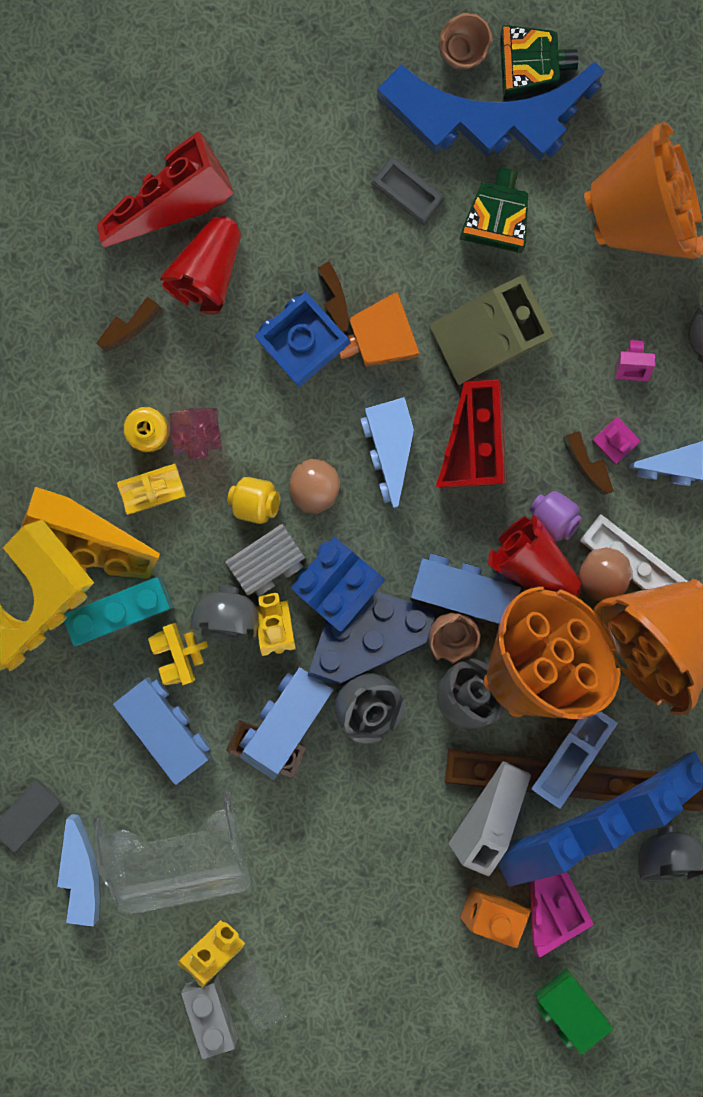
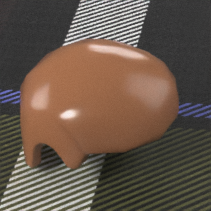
M462 13L452 18L442 29L438 42L440 55L443 61L452 68L470 70L486 58L493 41V36L488 23L480 16Z
M309 459L303 461L302 464H298L289 482V494L294 505L305 513L319 514L331 508L340 491V479L337 471L325 460Z
M608 547L593 550L588 554L579 571L578 577L581 580V590L591 599L599 602L605 598L624 595L631 582L633 570L629 559L619 550Z
M453 611L440 615L432 623L428 641L431 651L437 660L441 658L455 664L461 659L470 657L479 647L481 634L472 617Z

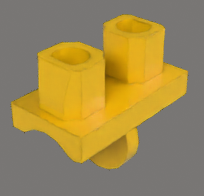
M176 464L117 482L127 515L186 497Z
M278 593L258 597L259 606L256 607L259 620L258 637L262 656L269 655L272 651L281 654L284 650L296 649L288 600L280 602Z
M176 623L164 626L163 631L148 638L154 655L171 650L174 663L158 668L164 685L182 682V685L193 682L195 677L187 655H191L194 666L203 664L204 661L200 650L209 647L207 641L197 644L194 633L189 632L184 634L188 646L184 648Z
M220 920L179 960L177 965L191 974L197 984L203 988L244 947L245 942L239 938L238 933L228 923Z

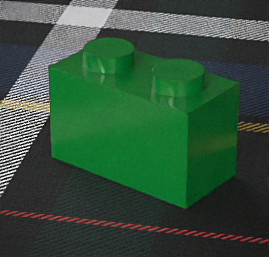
M567 968L535 993L539 1002L535 1007L548 1023L554 1020L561 1030L557 1034L568 1049L575 1046L579 1053L583 1055L613 1030L608 1018Z

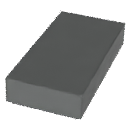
M393 155L371 181L373 186L423 226L445 199L442 194Z
M35 780L1 817L0 840L16 853L62 801L40 780Z

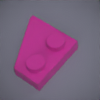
M567 872L530 881L533 953L536 957H542L594 925Z

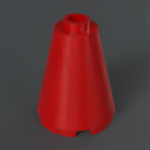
M226 216L212 218L160 277V281H163L161 285L163 289L188 307L189 301L202 305L199 310L202 313L219 314L224 306L242 235L238 229V224Z
M532 515L531 520L524 516L511 524L498 538L501 546L497 552L491 549L487 561L488 565L504 577L527 589L544 587V590L558 592L561 589L576 597L579 596L581 580L542 521L536 515Z

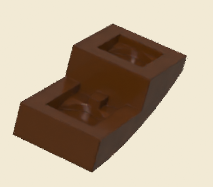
M330 261L318 267V274L333 296V299L325 303L324 307L331 320L347 335L348 313L345 296L337 274Z
M147 296L128 323H125L116 316L96 344L106 352L125 344L143 331L156 318L162 308Z
M580 431L564 436L563 440L566 448L585 479L602 495L614 492L604 459L590 463Z

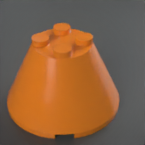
M663 121L655 124L592 182L591 190L584 193L585 203L589 212L594 211L597 225L594 226V232L599 245L607 244L610 248L694 260L703 255V236L697 237L696 223L702 222V216L687 159L681 144L673 145L669 135L674 134V130L667 122Z
M692 579L689 582L669 584L605 598L600 601L593 611L600 617L610 632L617 648L613 651L615 662L628 680L657 706L664 702L673 707L670 709V712L673 714L685 715L695 708L703 690V584L697 579ZM616 652H617L618 655L621 657V659L624 661V663L626 664V666L628 667V669L624 668V667L619 663V661H618V659H617V656H616Z
M544 587L530 588L516 596L503 612L489 661L487 675L484 677V685L488 691L492 692L498 703L514 717L518 718L527 715L585 719L605 709L617 693L620 683V668H616L613 651L617 648L603 621L582 600L561 589L558 592L544 590Z

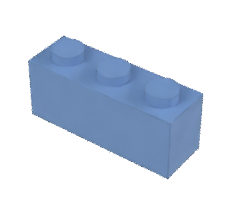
M430 554L429 560L421 558L410 595L411 598L500 624L505 608L520 593L521 587L513 585L514 581L501 574L495 573L494 579L481 576L482 569L463 563L462 568L457 569L448 566L450 559Z
M300 667L294 676L289 672L286 674L277 688L282 694L276 703L271 700L268 701L258 716L263 720L257 731L250 728L240 743V746L244 748L240 758L273 780H275L334 690L317 678L308 676V672Z
M148 677L113 703V705L172 782L177 785L209 760L211 756L207 751L211 747L200 733L194 735L187 724L190 720L179 706L172 707L166 699L169 696V692L158 679L152 681Z

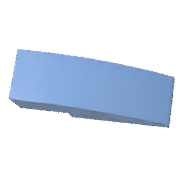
M601 711L591 717L579 719L532 787V790L561 809L618 722Z
M71 814L66 819L57 887L71 889L66 923L94 927L99 920L100 906L99 875L95 854L79 815Z

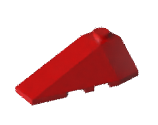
M200 131L175 147L164 157L169 164L157 176L154 177L149 172L142 179L144 184L135 198L130 195L125 196L97 224L100 242L104 247L207 213L215 206L224 204L234 194L227 173Z

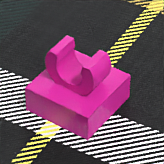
M630 340L627 352H620L615 366V379L649 381L655 367V354L644 353V341Z
M618 416L592 440L614 465L641 441Z

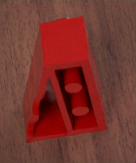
M499 379L464 382L450 439L444 453L445 457L436 482V488L507 485L503 390Z

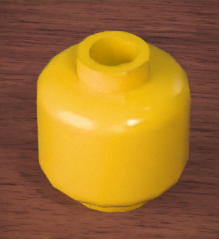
M140 407L133 410L126 417L123 433L126 441L133 448L142 452H154L161 449L167 443L170 436V426L167 419L158 410L151 407ZM145 431L147 434L142 435L140 432Z
M243 477L236 486L230 488L227 502L228 505L232 506L233 515L237 519L264 524L270 518H274L277 515L280 506V493L276 491L275 486L270 481Z

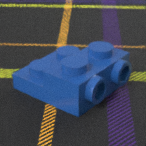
M304 292L300 297L292 298L286 304L285 310L275 318L265 321L260 326L259 332L254 335L260 345L298 387L303 385L351 344L347 336L307 292Z
M334 536L330 542H325L318 548L317 557L310 566L301 569L296 574L295 583L291 589L331 625L342 632L386 579Z

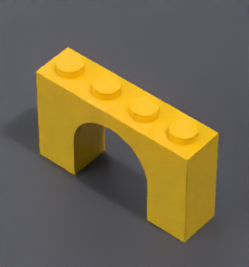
M43 520L24 525L3 547L27 577L32 587L34 605L27 621L12 617L0 605V671L5 668L12 671L21 665L26 659L23 654L27 650L32 651L42 644L46 639L43 634L48 629L53 630L62 624L67 618L64 613L69 608L72 610L84 602L88 597L85 592L94 584L93 580Z

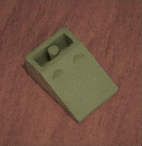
M524 274L490 290L429 324L458 386L548 343L554 337Z

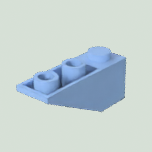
M405 397L365 408L366 417L360 418L365 437H372L376 448L370 451L375 471L382 469L385 482L379 484L384 503L391 502L393 508L399 505L414 432Z
M703 441L636 461L629 465V469L637 470V477L657 480L659 474L670 476V483L690 486L691 481L703 483Z

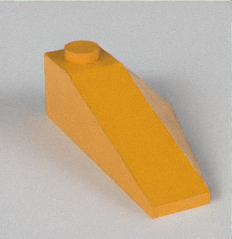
M38 487L34 488L21 528L24 525L43 520L85 572L89 567H102L108 575L150 578L159 559V552L72 499Z

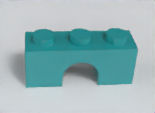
M155 577L65 613L64 615L67 618L64 623L75 647L170 610L174 606L163 578Z

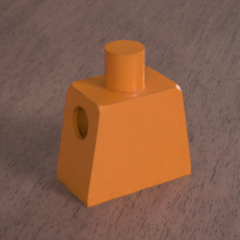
M398 292L389 295L349 318L353 334L347 336L351 344L339 353L341 359L360 353L364 366L369 367L419 357V350Z
M471 886L460 919L471 932L517 948L531 908Z

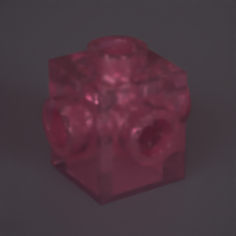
M190 408L169 413L174 454L188 453V459H201L208 457V451L221 449L217 408Z

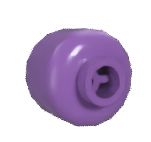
M552 491L546 496L540 494L530 507V511L542 521L554 541H559L563 538L568 540L582 521V517L579 516V505L558 491Z

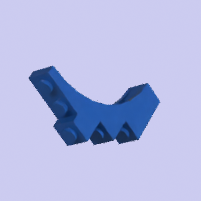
M594 61L576 78L551 92L526 100L496 103L472 101L445 93L425 83L401 64L377 89V98L434 153L441 147L447 150L459 137V134L456 132L457 130L486 157L493 151L497 154L501 153L511 142L512 138L509 136L511 134L540 162L546 154L552 158L565 144L561 139L567 129L560 121L565 125L579 110L575 105L583 97L590 100L602 87L599 81L604 70Z
M695 751L684 754L656 775L605 804L555 827L513 841L509 844L507 851L498 863L507 884L510 887L564 874L586 856L614 850L634 833L666 825L684 810L682 805L703 788V765Z

